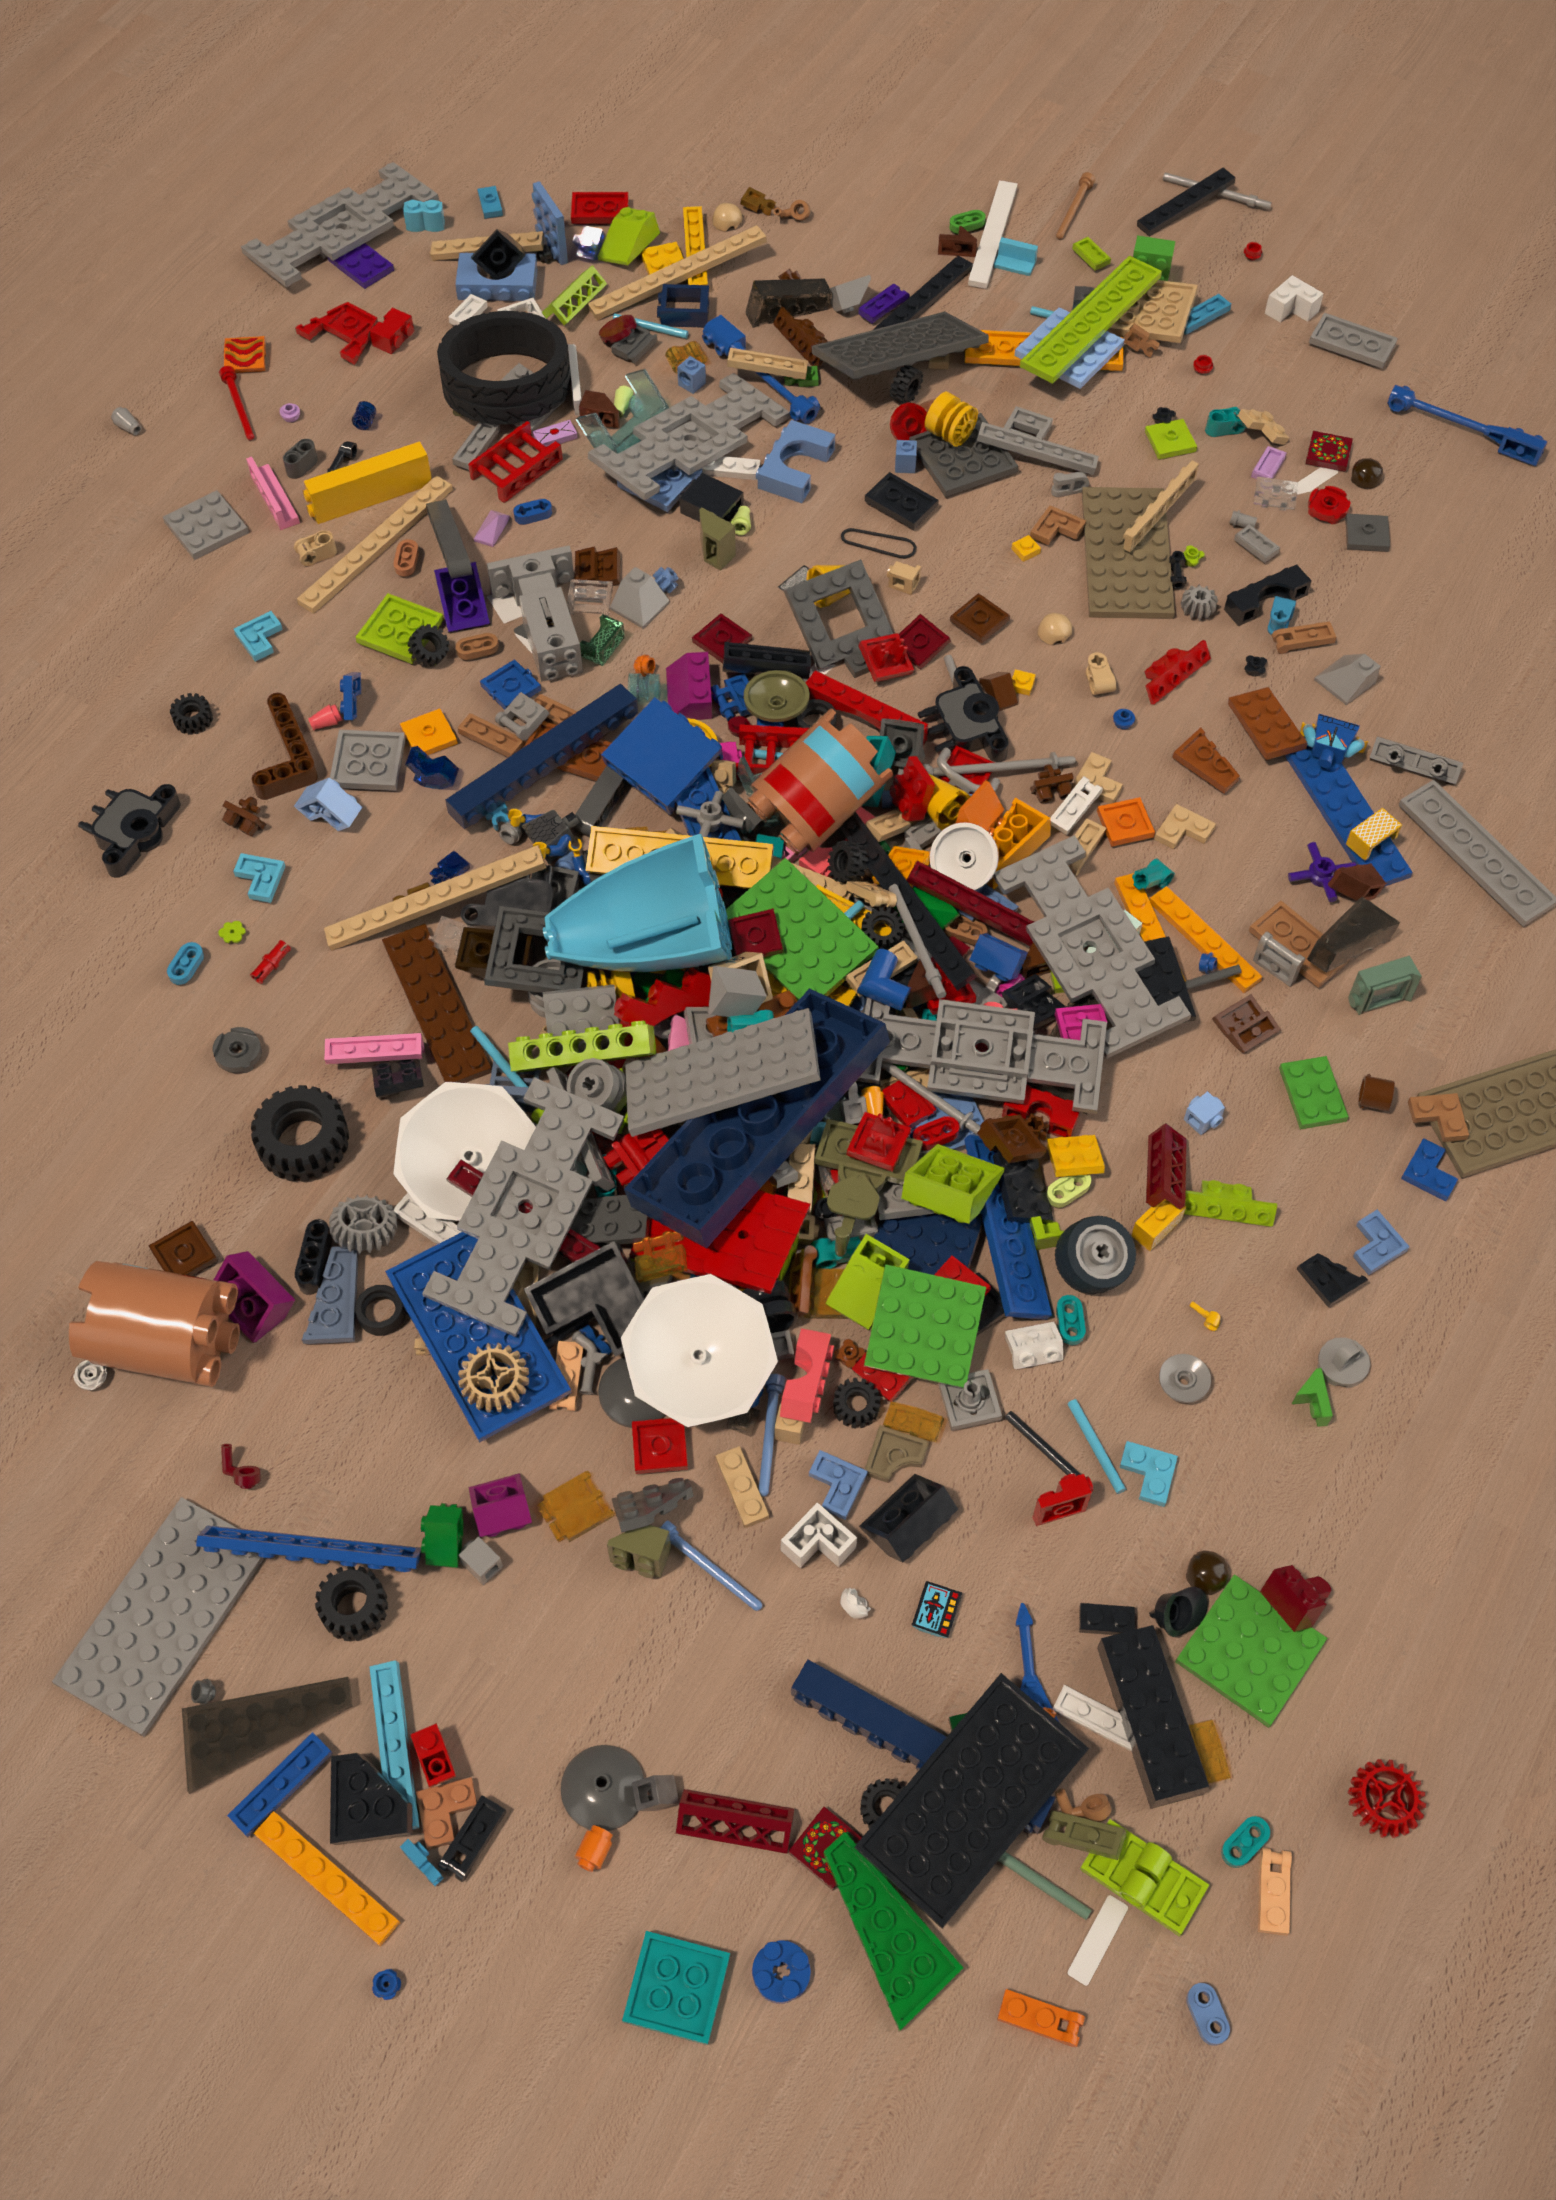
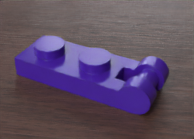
M892 284L859 307L858 314L873 324L899 304L904 303L910 297V294L905 290L901 291L898 285Z

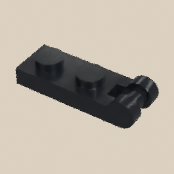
M482 1795L445 1852L438 1868L445 1872L451 1871L455 1874L456 1879L464 1882L474 1863L505 1816L506 1809ZM458 1852L466 1856L462 1864L455 1860Z

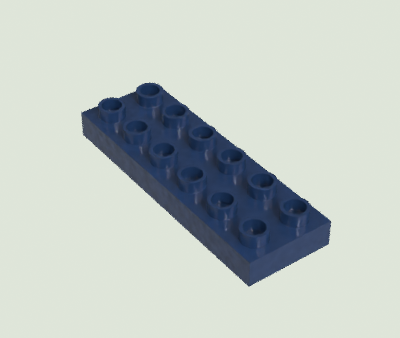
M809 988L785 1015L809 1008L813 1021L820 1080L687 1120L624 1188L631 1207L697 1244L708 1248L890 1043L886 1024Z

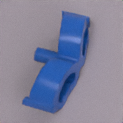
M588 1324L579 1330L581 1334L596 1345L598 1353L609 1355L613 1352L602 1341L604 1339L603 1335L595 1337L592 1328Z

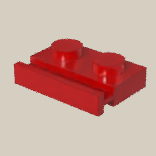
M897 1081L881 1090L884 1093V1103L902 1125L911 1127V1129L927 1120V1117L936 1114L937 1109L931 1102L901 1081Z

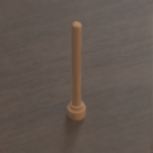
M1089 172L1082 174L1079 180L1080 188L1056 234L1058 239L1064 237L1086 191L1093 187L1095 183L1093 174Z

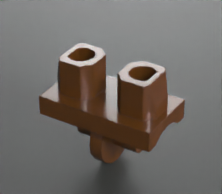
M1047 764L1044 766V772L1038 773L1040 780H1035L1033 786L1030 787L1031 794L1036 793L1040 803L1050 801L1053 798L1051 794L1052 789H1057L1059 798H1066L1072 791L1071 783L1074 780L1073 773L1061 775L1060 769L1053 770L1051 764Z
M248 797L246 800L240 799L239 805L242 808L226 800L222 805L226 809L222 821L235 828L239 819H243L244 821L239 830L251 837L258 827L264 830L267 825L258 816L253 814H259L261 810L257 807V799L254 797Z

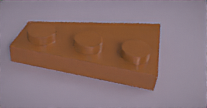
M1200 727L1174 751L1172 758L1225 794L1238 782L1240 775L1229 761L1216 750L1217 746L1213 741H1209L1206 738L1205 731Z

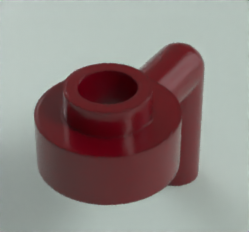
M232 1444L221 1445L223 1474L234 1477V1483L242 1489L255 1487L261 1481L260 1468L256 1466H233Z

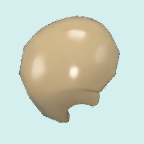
M722 203L714 211L713 225L725 232L732 226L736 229L742 222V212L732 203Z
M1060 613L1046 615L1038 627V636L1049 645H1053L1057 641L1064 643L1072 634L1070 620Z

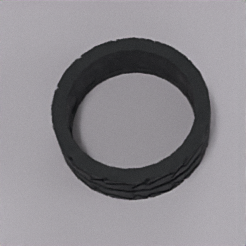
M504 310L489 312L488 314L483 313L460 322L459 325L452 327L443 336L442 342L439 343L437 355L444 398L448 405L458 414L473 421L489 422L491 424H514L533 420L559 406L568 395L567 391H570L571 373L565 334L552 321H548V319L539 315ZM499 354H524L539 358L548 363L531 375L507 381L482 380L462 372L467 366L480 359Z

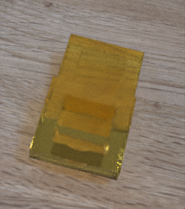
M891 1402L883 1425L900 1432L910 1433V1435L936 1442L944 1418L917 1407Z
M1210 1719L1188 1725L1208 1784L1231 1778L1213 1720Z

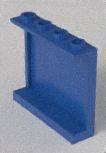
M655 697L601 754L605 765L669 815L676 810L675 802L717 757L721 760L724 758L722 746L718 741L713 738L711 740L707 738L700 727H693L683 714L679 713L677 715L666 701L663 700L661 702Z

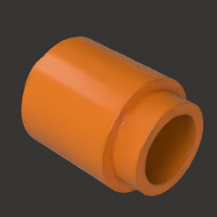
M592 1825L591 1830L586 1831L575 1854V1858L579 1860L577 1865L589 1872H593L594 1868L601 1869L612 1845L611 1839L613 1835L601 1827Z

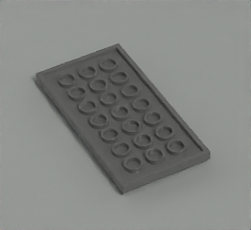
M944 311L812 346V354L852 379L859 380L863 376L878 375L881 371L896 370L897 367L903 365L911 366L918 361H929L937 356L945 357L948 353L963 352L964 349L970 347L978 348L982 344L989 342V335Z

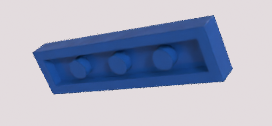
M312 1732L227 1816L248 1838L273 1811L275 1812L333 1754L332 1751Z

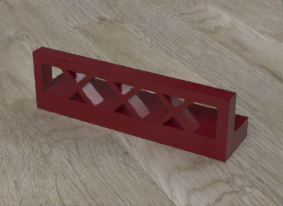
M1167 1123L1148 1135L1146 1203L1151 1207H1155L1166 1199L1178 1209H1182L1185 1206L1187 1138Z
M684 1789L679 1803L675 1834L787 1854L795 1809ZM684 1814L696 1816L701 1824L696 1827L684 1826ZM716 1820L724 1821L729 1829L724 1832H717L710 1824ZM744 1825L752 1826L757 1834L752 1837H745L738 1829ZM772 1830L785 1832L783 1843L771 1841L766 1834Z

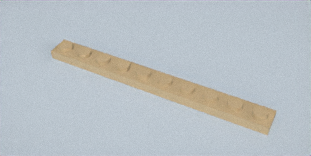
M756 225L587 303L588 308L598 321L661 292L663 284H678L766 243V235Z
M436 475L297 598L298 605L313 614L316 613L428 513L426 503L443 500L453 491L452 484Z
M538 845L327 926L324 928L328 946L333 951L545 869L546 865L541 849Z

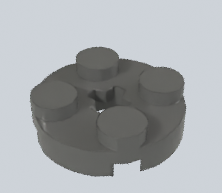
M244 1027L231 1028V1032L221 1033L215 1039L212 1048L217 1065L223 1070L232 1073H248L252 1071L262 1055V1046L256 1034ZM238 1046H241L242 1051L240 1053L232 1051V1049H237Z

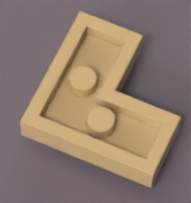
M1241 409L1237 415L1249 429L1261 430L1272 443L1285 445L1289 440V437L1285 434V429L1273 420V415L1267 411L1259 412L1254 409Z
M1091 752L1073 782L1072 788L1074 789L1085 776L1090 780L1091 784L1099 785L1103 788L1102 793L1097 799L1111 804L1115 802L1122 790L1123 784L1105 777L1112 760ZM1086 790L1082 791L1087 795L1089 794V792H1087Z
M1176 804L1156 832L1154 840L1175 849L1185 834L1205 844L1215 829L1216 823Z

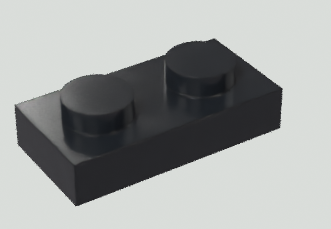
M1080 1603L1079 1633L1115 1635L1135 1630V1607Z

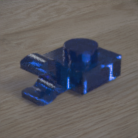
M452 851L437 863V868L430 872V875L433 877L431 882L436 885L448 878L451 879L462 875L470 869V864L457 852Z

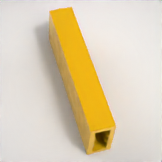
M419 441L305 480L306 490H303V495L306 502H309V505H306L309 516L314 517L317 524H321L422 489L432 480L428 455Z

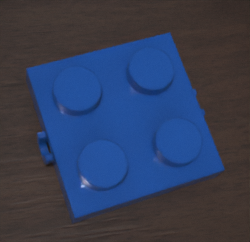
M515 659L480 680L481 687L504 710L520 692L530 698L541 691V685L532 677L531 671L528 668L525 670Z

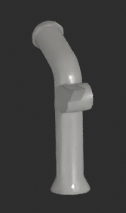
M577 1331L573 1334L572 1341L587 1350V1357L581 1359V1365L585 1367L582 1388L579 1393L594 1395L592 1386L595 1367L608 1354L598 1353L596 1345L581 1334V1331Z

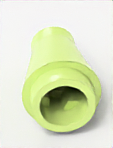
M620 386L615 391L614 406L619 411V417L624 416L625 411L634 400V392L628 386Z
M747 506L739 507L738 512L731 521V524L735 526V534L745 535L751 529L750 509Z

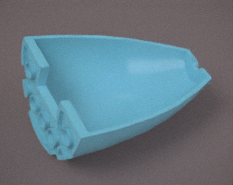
M702 834L668 844L630 860L595 879L545 916L546 927H543L544 937L548 941V946H545L547 958L585 967L626 972H655L691 968L730 960L732 958V940L724 901H722L718 889L720 886L717 875L712 868L710 854ZM693 914L697 916L698 923L616 948L608 949L606 940Z

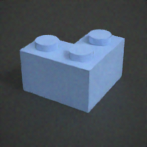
M330 777L307 786L294 805L310 821L322 817L337 831L350 827L362 809L357 800L352 795L347 794L340 787L339 783Z

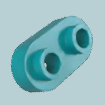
M1062 1296L1056 1306L1059 1333L1064 1343L1077 1345L1083 1341L1086 1333L1082 1303L1076 1296ZM1070 1308L1073 1312L1067 1313L1064 1309ZM1073 1331L1076 1333V1336H1070L1067 1332Z
M1257 1816L1247 1818L1222 1845L1221 1856L1224 1862L1233 1868L1243 1867L1268 1841L1270 1837L1268 1823ZM1249 1830H1257L1259 1837H1252ZM1231 1849H1237L1240 1857H1233L1230 1852Z

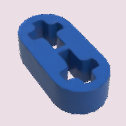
M538 499L519 504L513 510L514 520L518 524L525 525L548 519L552 515L551 502L547 499Z

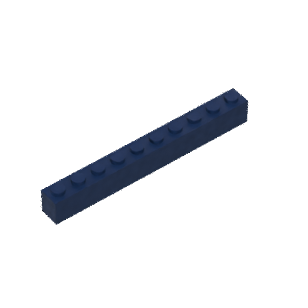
M621 683L445 799L448 814L464 830L476 824L479 819L488 813L494 812L497 807L506 801H510L524 789H528L540 778L546 777L552 770L564 765L567 760L576 754H580L594 742H598L610 731L616 730L619 725L628 719H632L638 713L637 698Z
M807 1659L791 1687V1695L794 1696L793 1700L806 1708L811 1706L817 1709V1713L822 1718L828 1721L834 1719L843 1724L842 1728L853 1735H857V1733L867 1738L866 1741L870 1745L878 1749L886 1748L892 1752L891 1755L898 1761L903 1763L909 1761L916 1765L917 1771L920 1770L946 1739V1736L809 1659ZM1051 1796L1025 1827L1024 1832L1028 1834L1032 1832L1039 1833L1054 1803L1055 1797Z

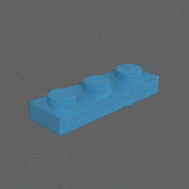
M1217 294L1192 308L1184 334L1187 335L1230 311L1231 303L1220 294Z

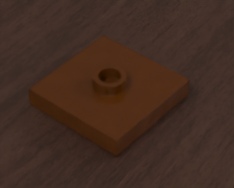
M979 593L950 616V622L981 644L1010 621L1008 613Z
M193 1220L148 1245L159 1265L166 1272L193 1276L218 1261Z

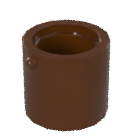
M1370 1074L1365 1075L1360 1086L1358 1106L1361 1109L1367 1107L1389 1111L1395 1082L1371 1077Z

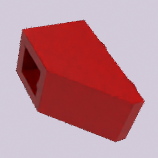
M437 1723L410 1734L429 1788L456 1777Z

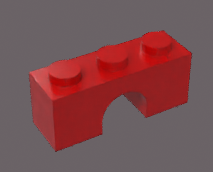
M1026 1084L1024 1104L1004 1102L1002 1117L1020 1114L1022 1118L1027 1119L1032 1113H1043L1050 1120L1047 1133L1057 1137H1072L1081 1112L1072 1111V1100H1064L1050 1092H1042Z

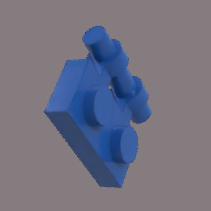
M745 674L724 680V688L720 689L718 685L711 687L712 698L719 704V711L728 722L731 718L735 717L733 714L735 711H738L742 717L751 714L744 703V689L749 682ZM731 697L732 702L727 703L726 698Z

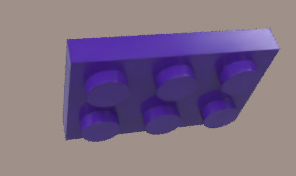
M366 243L334 261L328 257L330 263L364 289L394 271L393 264Z

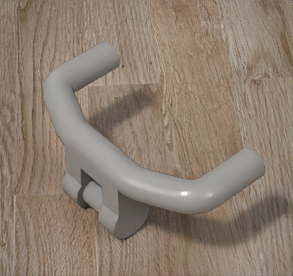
M944 748L937 758V764L950 779L949 784L956 785L967 793H974L981 785L974 784L954 772L946 762L951 751L948 748ZM993 778L990 782L994 791L997 790L1000 784L998 778Z

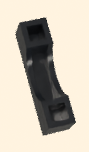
M1297 564L1284 568L1274 575L1266 576L1256 583H1251L1238 591L1231 592L1227 595L1224 610L1238 626H1241L1256 619L1260 605L1259 602L1266 598L1278 596L1296 601L1307 596L1312 580Z

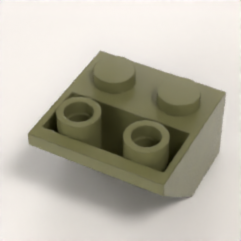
M700 508V540L703 558L706 563L721 571L736 556L735 526L729 521L716 516L713 512Z
M648 1525L626 1531L609 1539L607 1548L610 1562L613 1563L614 1567L621 1570H628V1568L636 1570L641 1576L646 1578H653L654 1576L661 1578L671 1551L669 1531Z

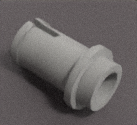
M1240 510L1238 512L1233 511L1229 523H1232L1233 526L1236 524L1246 527L1250 524L1252 527H1255L1257 517L1240 513Z

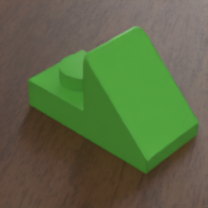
M1316 1368L1292 1402L1293 1405L1310 1403V1414L1312 1418L1316 1419L1317 1427L1328 1426L1333 1417L1322 1368Z

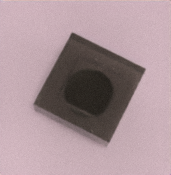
M750 1408L745 1414L730 1417L726 1424L727 1428L751 1437L760 1416V1410Z

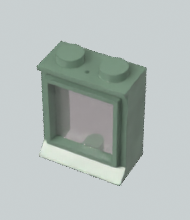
M1410 955L1358 971L1348 996L1349 1003L1352 1008H1355L1358 1015H1361L1362 1011L1366 1012L1403 999L1411 1002L1422 976Z

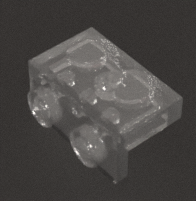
M441 916L434 937L429 936L428 940L434 942L433 947L445 952L450 948L455 950L454 955H457L463 927L472 926Z

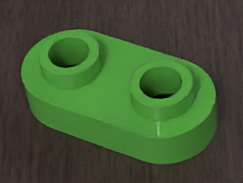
M971 210L954 215L950 218L949 229L959 234V226H962L967 231L982 228L985 225L986 215L980 210Z

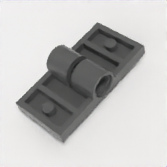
M627 1195L584 1199L570 1229L600 1248L613 1241L619 1244L649 1242L651 1218L632 1208Z

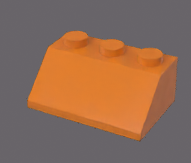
M985 780L959 809L956 823L976 824L988 831L993 837L996 827H999L1003 821L1004 808L990 782Z

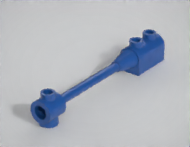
M722 315L710 320L705 325L702 335L703 341L706 345L713 343L715 351L719 356L723 354L728 356L730 348L746 350V336ZM755 372L791 403L790 416L794 421L801 420L805 424H809L816 418L820 410V404L816 397L810 396L806 398L804 395L796 397L769 373Z
M1395 385L1387 402L1390 409L1395 412L1407 411L1411 407H1415L1482 432L1485 436L1500 444L1499 453L1534 466L1539 462L1548 443L1542 436L1530 435L1521 428L1514 429L1511 427L1485 425L1416 399L1415 391H1412L1408 386L1401 387Z

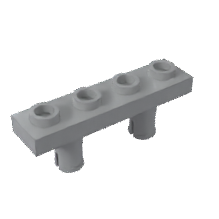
M1379 736L1376 738L1370 755L1372 759L1456 784L1463 766V762Z

